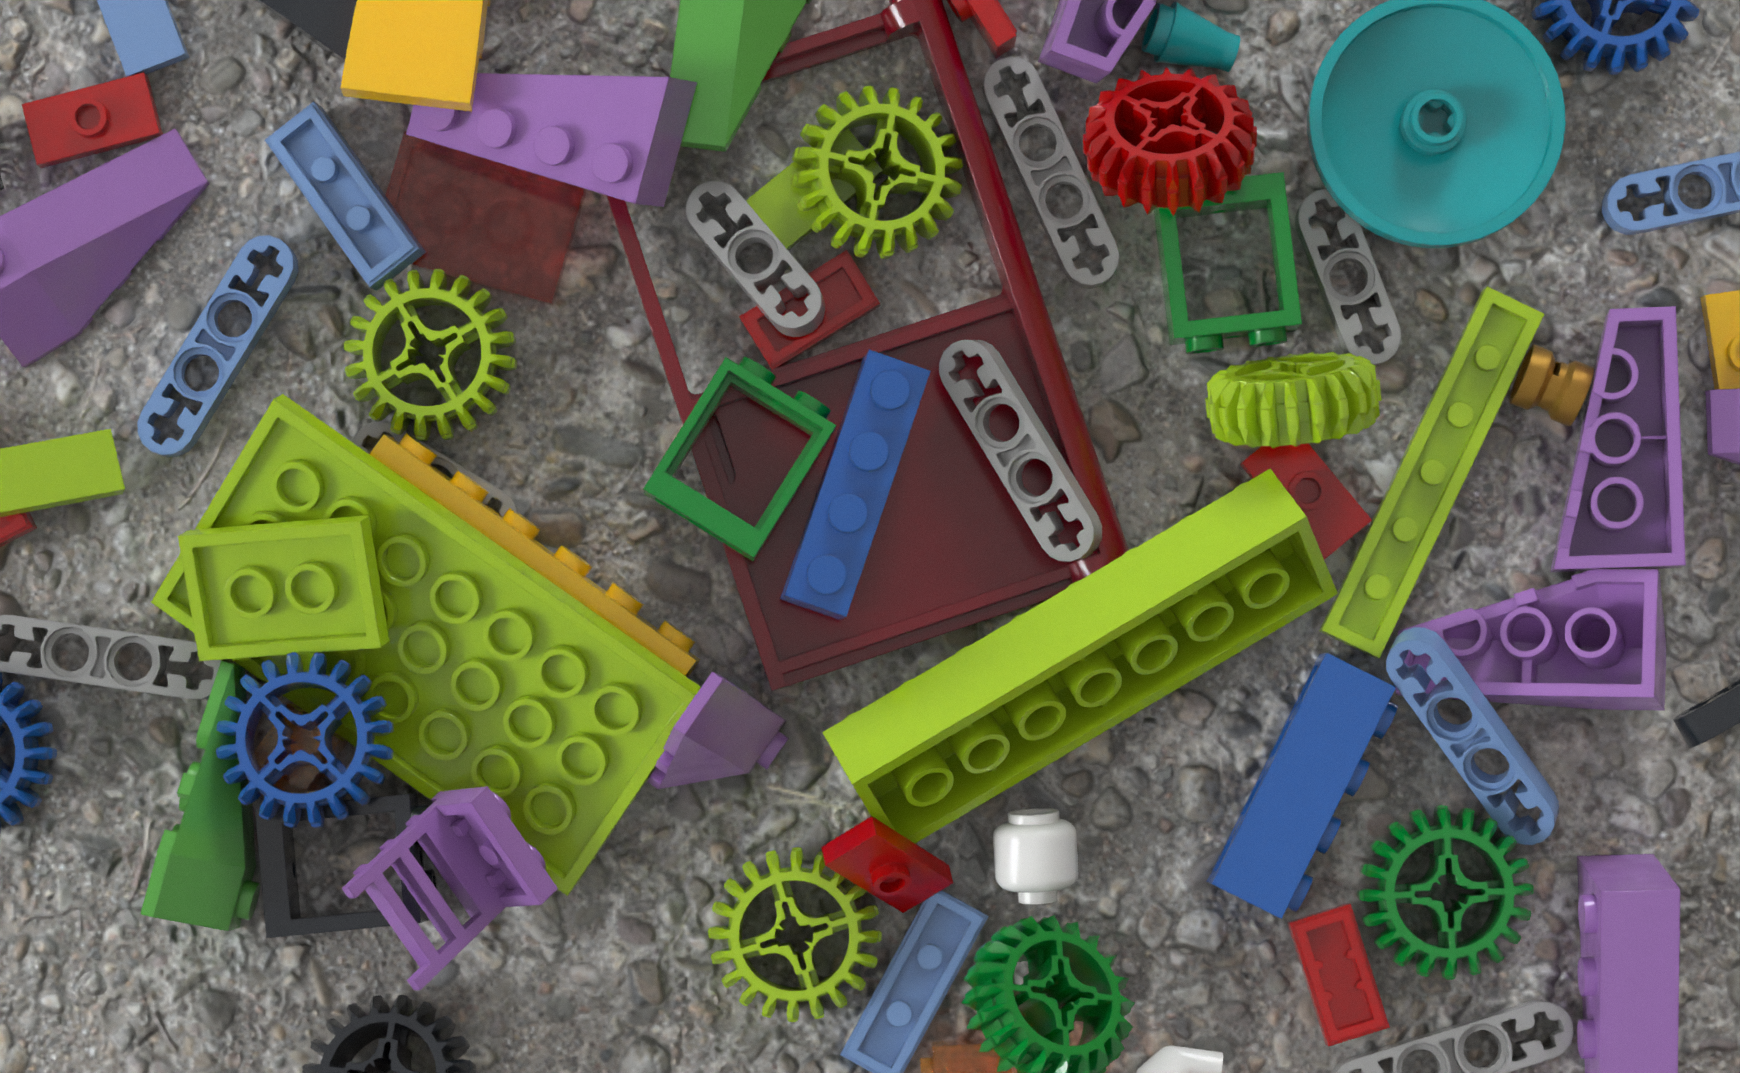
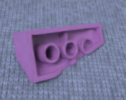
M1592 569L1571 576L1572 579L1539 590L1534 588L1513 594V598L1476 610L1473 608L1465 609L1398 631L1399 635L1404 630L1421 627L1436 632L1446 642L1489 702L1599 710L1665 711L1666 636L1661 580L1658 569ZM1409 649L1404 662L1409 667L1420 664L1426 671L1431 657L1426 653L1416 656ZM1443 677L1441 681L1447 680V678ZM1432 679L1427 686L1426 694H1429L1436 686ZM1396 687V694L1398 696H1402V694ZM1453 697L1445 698V699L1460 700V699H1458V698H1453Z
M711 672L674 725L663 748L665 751L655 764L656 769L650 775L647 782L657 789L747 774L753 770L757 763L767 770L789 739L779 732L786 720L725 677Z

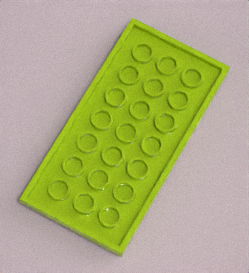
M284 394L274 398L195 529L369 515L389 642L381 648L318 652L323 653L327 657L326 675L329 676L334 666L340 660H344L351 665V672L345 685L349 686L356 678L362 675H366L372 681L370 689L360 698L362 702L376 696H382L385 699L387 706L381 712L370 717L372 722L385 720L393 723V733L385 736H375L374 744L385 745L393 749V758L382 760L372 757V759L430 800L439 791L488 786L492 792L501 797L507 804L511 812V821L524 840L536 848L542 855L546 863L545 870L558 890L568 896L656 768L655 764L665 751L663 748L674 725L701 687ZM180 553L151 603L194 633ZM314 653L298 654L303 662L304 672H309L310 661ZM287 655L232 659L264 683L269 682L262 671V663L267 660L274 662L281 676L288 674L286 666ZM302 688L290 691L283 696L309 714L321 704L326 706L336 694L324 689ZM350 710L341 719L343 723L335 733L356 747L357 728Z

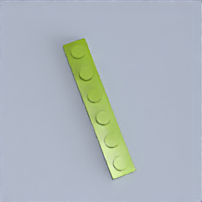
M1488 286L1482 290L1346 573L1338 594L1335 596L1322 623L1320 632L1376 659L1381 657L1542 321L1544 313Z

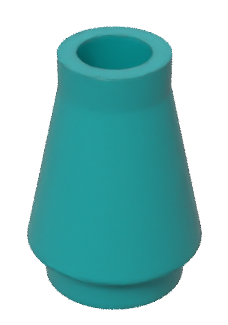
M1176 1L1171 6L1161 3L1155 5L1148 19L1142 40V51L1154 55V61L1157 63L1216 68L1225 72L1231 70L1240 46L1239 35L1225 31Z

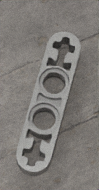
M1013 56L1001 58L993 63L985 74L983 95L986 105L1063 273L1070 282L1078 287L1087 289L1101 287L1111 280L1118 267L1120 255L1115 239L1038 72L1031 63L1023 58ZM1010 72L1015 80L1025 77L1028 84L1022 88L1021 93L1027 111H1030L1036 104H1039L1043 113L1028 115L1013 127H1009L1005 118L1016 117L1017 110L1009 95L998 97L994 92L1001 86V74ZM1035 127L1044 128L1049 131L1056 142V149L1053 155L1047 160L1039 162L1025 157L1019 146L1022 134L1028 129ZM1061 184L1070 185L1077 189L1082 199V207L1079 213L1067 219L1057 218L1052 215L1047 209L1045 202L1049 190ZM1088 218H1091L1096 228L1085 229L1084 235L1092 250L1103 248L1107 253V257L1100 263L1101 273L1092 275L1087 267L1077 270L1073 261L1080 255L1078 242L1074 235L1066 242H1062L1058 232L1075 230Z
M960 340L951 344L943 352L939 362V375L942 383L1039 544L1050 557L1058 561L1071 562L1090 556L1098 548L1102 539V524L1099 516L1000 353L992 344L983 340ZM965 354L968 357H981L984 365L977 370L978 377L985 388H996L1000 385L1002 393L984 398L976 406L973 399L985 394L974 379L962 380L958 372L965 367L962 356ZM1001 404L1011 406L1019 417L1017 434L1008 441L997 439L989 428L990 414ZM1032 459H1040L1046 462L1053 474L1050 489L1041 496L1029 493L1022 482L1024 466ZM1064 493L1068 497L1069 502L1057 505L1058 509L1068 522L1080 520L1084 528L1077 534V539L1080 543L1078 548L1073 542L1066 544L1059 542L1057 535L1063 531L1064 526L1056 511L1047 512L1043 516L1039 511L1040 506L1056 502Z
M0 615V636L7 635L10 625L15 626V637L41 642L39 630L41 628L48 630L40 648L42 668L34 667L39 654L16 651L12 652L9 662L4 661V650L0 649L1 672L201 700L209 699L221 661L227 662L226 659L204 661L205 665L214 667V674L212 679L201 680L197 690L192 688V678L167 673L168 686L164 687L160 686L159 682L166 669L165 647L170 646L174 648L169 661L194 663L198 653L196 642L16 615ZM70 634L81 636L89 647L87 662L76 671L63 669L56 659L55 650L62 638ZM138 643L149 650L152 657V666L145 677L139 680H130L121 673L118 667V658L125 647Z
M1542 999L1532 1000L1346 1058L1339 1062L1331 1073H1349L1356 1069L1360 1073H1384L1378 1062L1389 1058L1390 1073H1403L1402 1065L1404 1059L1409 1053L1419 1049L1427 1050L1434 1055L1437 1061V1073H1509L1554 1059L1563 1054L1570 1046L1573 1038V1022L1568 1013L1559 1005ZM1541 1012L1545 1019L1558 1022V1029L1549 1033L1551 1044L1543 1047L1542 1043L1535 1038L1515 1042L1522 1055L1512 1058L1511 1040L1501 1026L1502 1022L1511 1020V1030L1516 1033L1532 1028L1535 1025L1533 1015ZM1479 1030L1491 1032L1498 1042L1499 1049L1494 1061L1483 1067L1471 1065L1465 1058L1463 1050L1467 1037Z

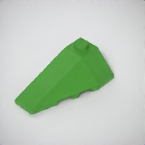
M680 0L670 77L697 82L680 146L722 152L727 151L761 91V82L778 52H783L791 37V29L805 4H810L811 0Z
M221 661L197 732L196 747L205 750L201 762L193 761L187 773H183L177 794L180 797L179 810L183 811L184 814L181 823L176 824L172 831L164 830L140 913L142 915L231 931L240 927L242 919L251 920L254 914L261 885L258 882L252 881L256 868L253 803L244 805L238 800L241 790L249 783V780L245 779L236 784L226 783L223 778L224 773L228 769L240 764L238 758L223 760L218 758L216 754L218 747L236 744V736L226 735L217 731L218 721L227 720L238 723L240 713L229 709L225 705V700L228 696H234L247 703L246 689L240 683L241 678L245 676V668L237 663Z

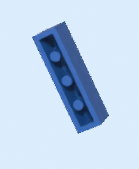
M870 349L864 356L781 594V600L838 620L847 617L931 371Z
M1327 652L1319 654L1207 880L1208 883L1282 919L1287 908L1295 912L1299 909L1313 880V877L1305 874L1315 850L1322 854L1327 852L1341 824V819L1333 816L1343 794L1346 793L1353 797L1367 773L1370 762L1361 757L1372 735L1382 739L1393 721L1398 709V705L1390 701L1396 689L1395 686Z

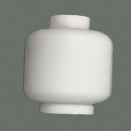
M1031 808L1008 812V821L997 826L994 830L993 848L996 882L1007 891L1018 892L1019 903L1047 904L1056 902L1057 890L1068 888L1078 879L1076 830L1070 822L1060 819L1058 809Z

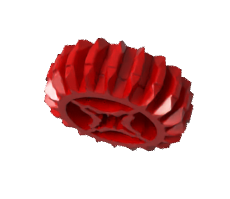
M1166 66L1162 74L1152 76L1141 70L1138 79L1134 82L1118 78L1115 90L1100 91L1099 102L1095 106L1089 107V116L1086 119V134H1083V152L1087 155V168L1091 172L1092 181L1099 182L1102 186L1104 196L1118 195L1123 208L1141 203L1147 215L1157 207L1168 208L1173 217L1178 207L1189 206L1200 213L1205 200L1223 203L1227 191L1240 190L1245 175L1251 173V166L1255 161V147L1257 146V127L1254 126V117H1252V112L1249 109L1248 100L1237 96L1235 85L1220 86L1216 74H1210L1202 79L1196 77L1192 67L1183 74H1172Z

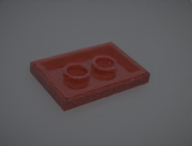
M404 131L385 196L426 251L425 254L409 266L433 272L434 269H442L446 276L455 279L460 275H464L473 284L554 306L587 189L409 136Z

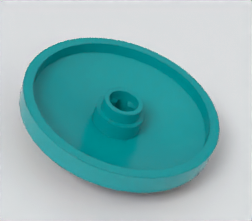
M1389 0L1367 11L1352 22L1328 50L1312 83L1307 108V136L1313 163L1321 181L1336 203L1353 220L1378 236L1396 243L1420 248H1450L1477 242L1502 230L1521 216L1536 201L1555 171L1564 142L1566 125L1563 91L1557 72L1545 49L1519 20L1505 10L1484 0Z

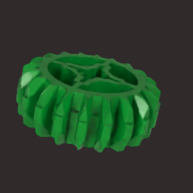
M1446 805L1435 806L1432 826H1429L1422 810L1415 809L1410 811L1409 820L1414 832L1409 834L1401 824L1395 821L1387 825V829L1397 844L1391 848L1384 842L1374 840L1370 845V849L1375 854L1385 858L1381 868L1365 863L1360 867L1361 874L1367 877L1378 878L1377 889L1363 888L1357 891V898L1366 902L1378 901L1379 909L1367 912L1362 916L1363 924L1370 927L1385 922L1387 928L1377 935L1374 940L1375 945L1380 949H1385L1398 940L1401 944L1394 953L1393 962L1401 967L1409 963L1414 954L1418 953L1416 973L1420 976L1428 977L1431 974L1436 959L1440 960V971L1444 979L1454 980L1456 978L1457 959H1462L1463 965L1469 974H1480L1481 963L1477 953L1483 951L1492 962H1501L1504 956L1494 941L1500 936L1509 943L1518 944L1521 936L1517 931L1506 925L1510 917L1522 921H1528L1531 917L1530 910L1514 906L1515 895H1532L1534 887L1529 883H1513L1512 875L1524 872L1529 867L1526 858H1514L1506 862L1503 857L1515 847L1517 841L1513 836L1507 835L1492 844L1490 840L1496 832L1498 825L1497 821L1492 818H1486L1473 831L1474 810L1470 808H1461L1455 825H1451L1450 811ZM1453 838L1470 845L1484 858L1492 873L1493 881L1470 880L1464 876L1459 867L1458 855H1454ZM1433 841V853L1429 854V868L1426 874L1418 881L1396 884L1398 873L1409 855L1420 846ZM1442 875H1446L1448 883L1465 889H1475L1473 893H1459L1457 901L1449 899L1453 906L1445 909V911L1442 901L1425 895H1414L1417 891H1431L1433 884L1441 885L1438 878ZM1494 900L1492 910L1483 926L1469 938L1458 942L1457 932L1461 931L1462 915L1465 910L1474 903ZM1410 903L1425 906L1431 914L1433 929L1437 930V945L1425 943L1417 938L1403 923L1396 904Z
M1055 915L1043 917L1038 922L1030 916L1029 918L1020 919L1013 926H1004L991 936V941L986 942L977 950L976 955L973 957L976 964L968 969L967 975L964 977V980L972 989L965 994L962 1004L977 1012L970 1019L966 1029L981 1030L986 1038L982 1042L979 1052H991L994 1050L1000 1056L997 1072L1008 1071L1015 1067L1017 1073H1104L1106 1067L1119 1058L1121 1052L1125 1049L1121 1041L1127 1038L1129 1032L1133 1029V1026L1124 1017L1131 1012L1135 1002L1120 995V991L1126 987L1129 978L1115 976L1111 969L1117 955H1105L1103 957L1097 950L1099 935L1089 936L1083 940L1080 938L1078 922L1067 923L1061 928ZM1027 961L1029 973L1023 977V984H1013L1017 962ZM1081 1021L1083 1022V1031L1079 1044L1070 1046L1069 1033L1074 1030V1022Z

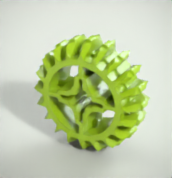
M865 86L861 90L859 105L847 91L840 93L836 98L838 112L832 107L823 104L815 112L821 127L806 124L800 132L802 139L811 147H797L792 153V160L810 168V170L797 172L791 177V185L793 187L811 188L812 192L800 199L797 206L801 212L818 207L822 213L812 223V230L815 233H819L829 223L838 230L831 239V246L839 249L848 240L849 236L856 238L854 254L861 258L868 254L872 240H875L877 252L882 259H888L894 254L895 239L906 253H910L918 247L916 232L921 237L931 240L939 233L933 218L947 221L954 213V209L942 197H957L962 190V185L956 180L945 177V175L958 172L963 167L961 158L955 156L944 157L943 152L956 143V138L952 133L937 138L933 132L943 120L941 114L935 112L925 121L917 116L923 105L921 97L915 96L904 109L899 107V89L893 87L889 88L886 92L882 104H879L877 93L873 86ZM864 125H876L874 136L869 140L866 150L854 151L848 149L844 154L830 152L836 137L845 130ZM898 134L902 135L914 147L922 162L924 173L920 172V165L912 164L900 155L897 148ZM880 152L878 159L881 162L880 168L883 170L882 173L888 175V177L878 186V190L874 193L876 184L873 183V172L864 169V166L860 164L863 163L868 167ZM829 172L835 173V179L846 181L855 188L857 197L855 212L848 208L836 194ZM910 190L922 193L919 204L909 215L895 220H878L879 211L885 205L887 195H906Z
M434 269L431 275L430 288H424L420 273L417 270H412L407 273L410 291L402 293L397 283L393 279H388L383 285L391 300L385 305L371 294L365 297L364 303L376 313L371 322L361 316L352 317L350 325L358 331L366 333L364 341L346 340L344 342V350L353 355L363 356V361L352 363L345 367V374L350 379L367 377L368 381L360 385L353 392V395L361 403L377 396L379 397L369 412V416L373 420L379 422L385 419L393 410L395 411L390 430L393 433L401 435L407 430L412 419L415 420V438L419 441H427L431 432V423L437 422L441 437L444 440H451L454 438V428L451 419L459 417L462 425L472 432L478 428L477 421L470 412L474 406L478 405L482 411L490 416L497 412L498 409L495 404L485 397L490 388L500 394H509L511 386L503 379L495 377L497 369L505 371L515 370L517 368V360L508 355H498V349L512 346L516 343V337L512 332L508 331L493 332V329L503 324L508 318L502 308L493 309L483 315L482 312L489 305L492 298L489 291L482 288L469 300L466 299L471 285L468 277L460 275L454 281L450 291L446 290L447 276L442 269ZM431 305L446 306L462 312L471 321L459 328L453 325L442 331H434L426 326L416 309ZM399 319L406 337L405 348L402 354L390 362L391 367L382 371L381 351L389 330ZM417 329L427 341L433 343L437 348L445 346L446 354L438 355L443 359L439 368L446 378L445 382L436 371L429 368L425 363L417 365L416 356H424L418 351L419 347L423 344L416 334ZM480 339V365L475 378L463 392L455 373V366L459 357L471 349L470 344ZM420 379L430 380L441 392L446 403L435 406L413 405L400 400L391 389L403 382L408 385Z
M1310 352L1298 355L1290 353L1280 357L1268 356L1267 359L1257 361L1247 360L1242 365H1231L1226 370L1218 371L1207 382L1208 397L1205 398L1207 418H1210L1212 433L1215 434V438L1234 446L1248 445L1251 448L1259 446L1275 448L1284 445L1297 447L1305 443L1320 444L1321 441L1328 439H1341L1346 434H1358L1361 430L1369 428L1376 422V419L1380 416L1379 401H1382L1380 380H1376L1375 365L1362 356H1355L1351 353L1339 355L1335 352L1325 354Z
M801 847L792 848L790 854L791 867L781 868L777 852L775 850L768 851L766 853V862L770 872L761 875L758 867L752 861H747L743 864V871L752 883L747 888H744L738 881L729 878L724 883V888L738 899L734 906L724 901L714 902L712 911L718 915L729 917L728 926H711L708 929L709 938L715 940L728 939L729 948L712 953V963L722 964L732 959L736 969L728 972L722 978L721 982L728 988L743 978L749 986L741 994L739 1002L744 1006H748L753 1001L757 992L762 993L768 997L762 1007V1016L771 1018L774 1014L777 1000L788 1002L786 1015L789 1022L798 1021L800 1014L799 1002L809 1001L810 1010L815 1019L824 1017V1006L820 997L826 994L830 995L833 1003L838 1008L846 1006L848 1000L844 992L839 988V985L845 980L854 989L863 990L866 986V981L852 969L856 963L865 967L875 968L878 962V958L875 955L860 951L862 942L877 943L882 940V932L880 930H862L861 920L872 919L879 914L878 907L875 904L857 909L854 900L863 896L867 891L856 884L847 891L840 884L845 877L836 872L833 877L823 873L825 862L822 851L817 853L813 869L802 867L804 854ZM790 881L809 882L823 888L837 900L843 910L823 915H811L804 912L796 901ZM771 886L777 913L774 926L763 933L757 934V936L742 940V924L748 906L761 891ZM784 902L788 903L792 917H796V921L800 926L810 924L811 927L824 923L828 924L827 927L814 930L813 939L805 938L804 941L809 945L803 951L806 966L802 965L798 951L795 952L791 943L785 942L780 944L779 941L768 945L762 943L776 938L777 929L785 930L786 927L781 923L787 917ZM849 928V944L844 959L832 974L819 982L813 957L814 946L820 939ZM773 953L785 956L794 968L800 987L783 986L768 980L753 967L748 958Z

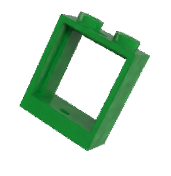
M1284 172L1245 176L1240 190L1227 191L1223 203L1205 200L1200 213L1189 206L1178 207L1173 217L1168 208L1157 207L1154 209L1170 345L1185 344L1186 354H1200L1223 350V339L1248 337L1250 347L1270 346L1288 342L1286 332L1296 331L1302 325ZM1267 208L1279 311L1188 321L1176 218Z
M744 356L740 363L737 364L725 357L646 483L643 491L644 495L754 562L833 435L836 425L826 419L831 410L814 397L798 390L795 397L792 398L772 386L776 376L759 363ZM730 387L811 436L755 527L674 478Z

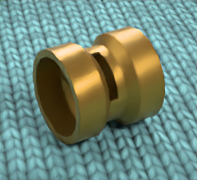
M1533 344L1518 371L1509 403L1525 410L1536 406L1541 407V409L1548 411L1551 420L1571 426L1588 393L1594 367L1578 361H1573L1569 364L1557 362L1552 351Z

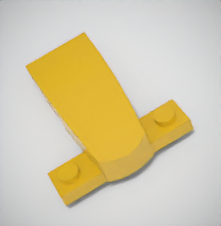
M357 0L340 87L343 96L472 112L479 59H482L487 6L490 7L491 0Z

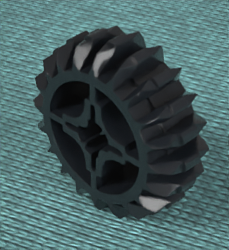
M381 995L373 996L369 1015H366L356 1003L348 1004L347 1014L351 1023L343 1026L334 1018L327 1020V1029L335 1035L329 1045L322 1040L315 1039L311 1041V1049L322 1056L321 1063H309L302 1066V1073H388L390 1070L395 1073H421L413 1071L411 1068L412 1052L407 1046L409 1035L425 1040L434 1057L436 1073H476L477 1071L476 1065L472 1061L459 1059L467 1052L470 1045L463 1036L451 1037L456 1027L455 1022L448 1016L435 1020L436 1008L426 1001L417 1006L413 1011L412 1000L406 995H399L396 998L391 1011L387 1001ZM379 1038L376 1052L370 1059L361 1063H351L363 1047Z

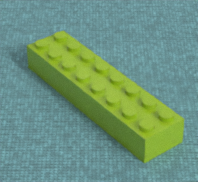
M1268 469L1250 481L1240 484L1233 491L1194 514L1184 517L1177 524L1138 547L1128 550L1121 557L1082 580L1072 583L1065 590L1026 613L1016 616L1009 623L975 643L960 649L951 657L919 676L904 682L898 688L868 706L848 715L842 721L822 733L870 815L910 841L917 843L1336 596L1338 592L1307 516L1273 471Z

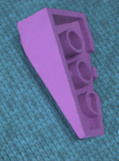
M173 129L0 216V338L23 367H28L79 336L94 319L92 317L93 314L116 288L120 289L132 275L130 271L156 241L163 239L210 184L178 130Z

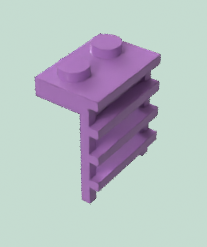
M488 786L439 791L431 799L433 803L421 815L411 817L405 823L407 828L395 839H389L379 847L381 852L368 864H361L353 872L355 876L342 888L349 899L358 897L366 890L420 968L407 979L413 990H421L503 909L506 907L542 905L558 889L545 870L546 863L542 855L536 848L524 840L511 821L509 807ZM416 841H418L471 917L463 926L410 852L409 848ZM389 866L394 868L446 942L438 950L434 948L382 874Z

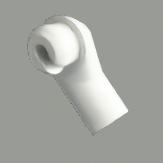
M1170 1045L1157 1051L1137 1069L1136 1073H1222L1223 1052Z

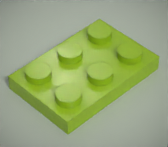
M369 515L187 530L178 536L199 661L277 656L293 652L304 654L381 648L389 642Z

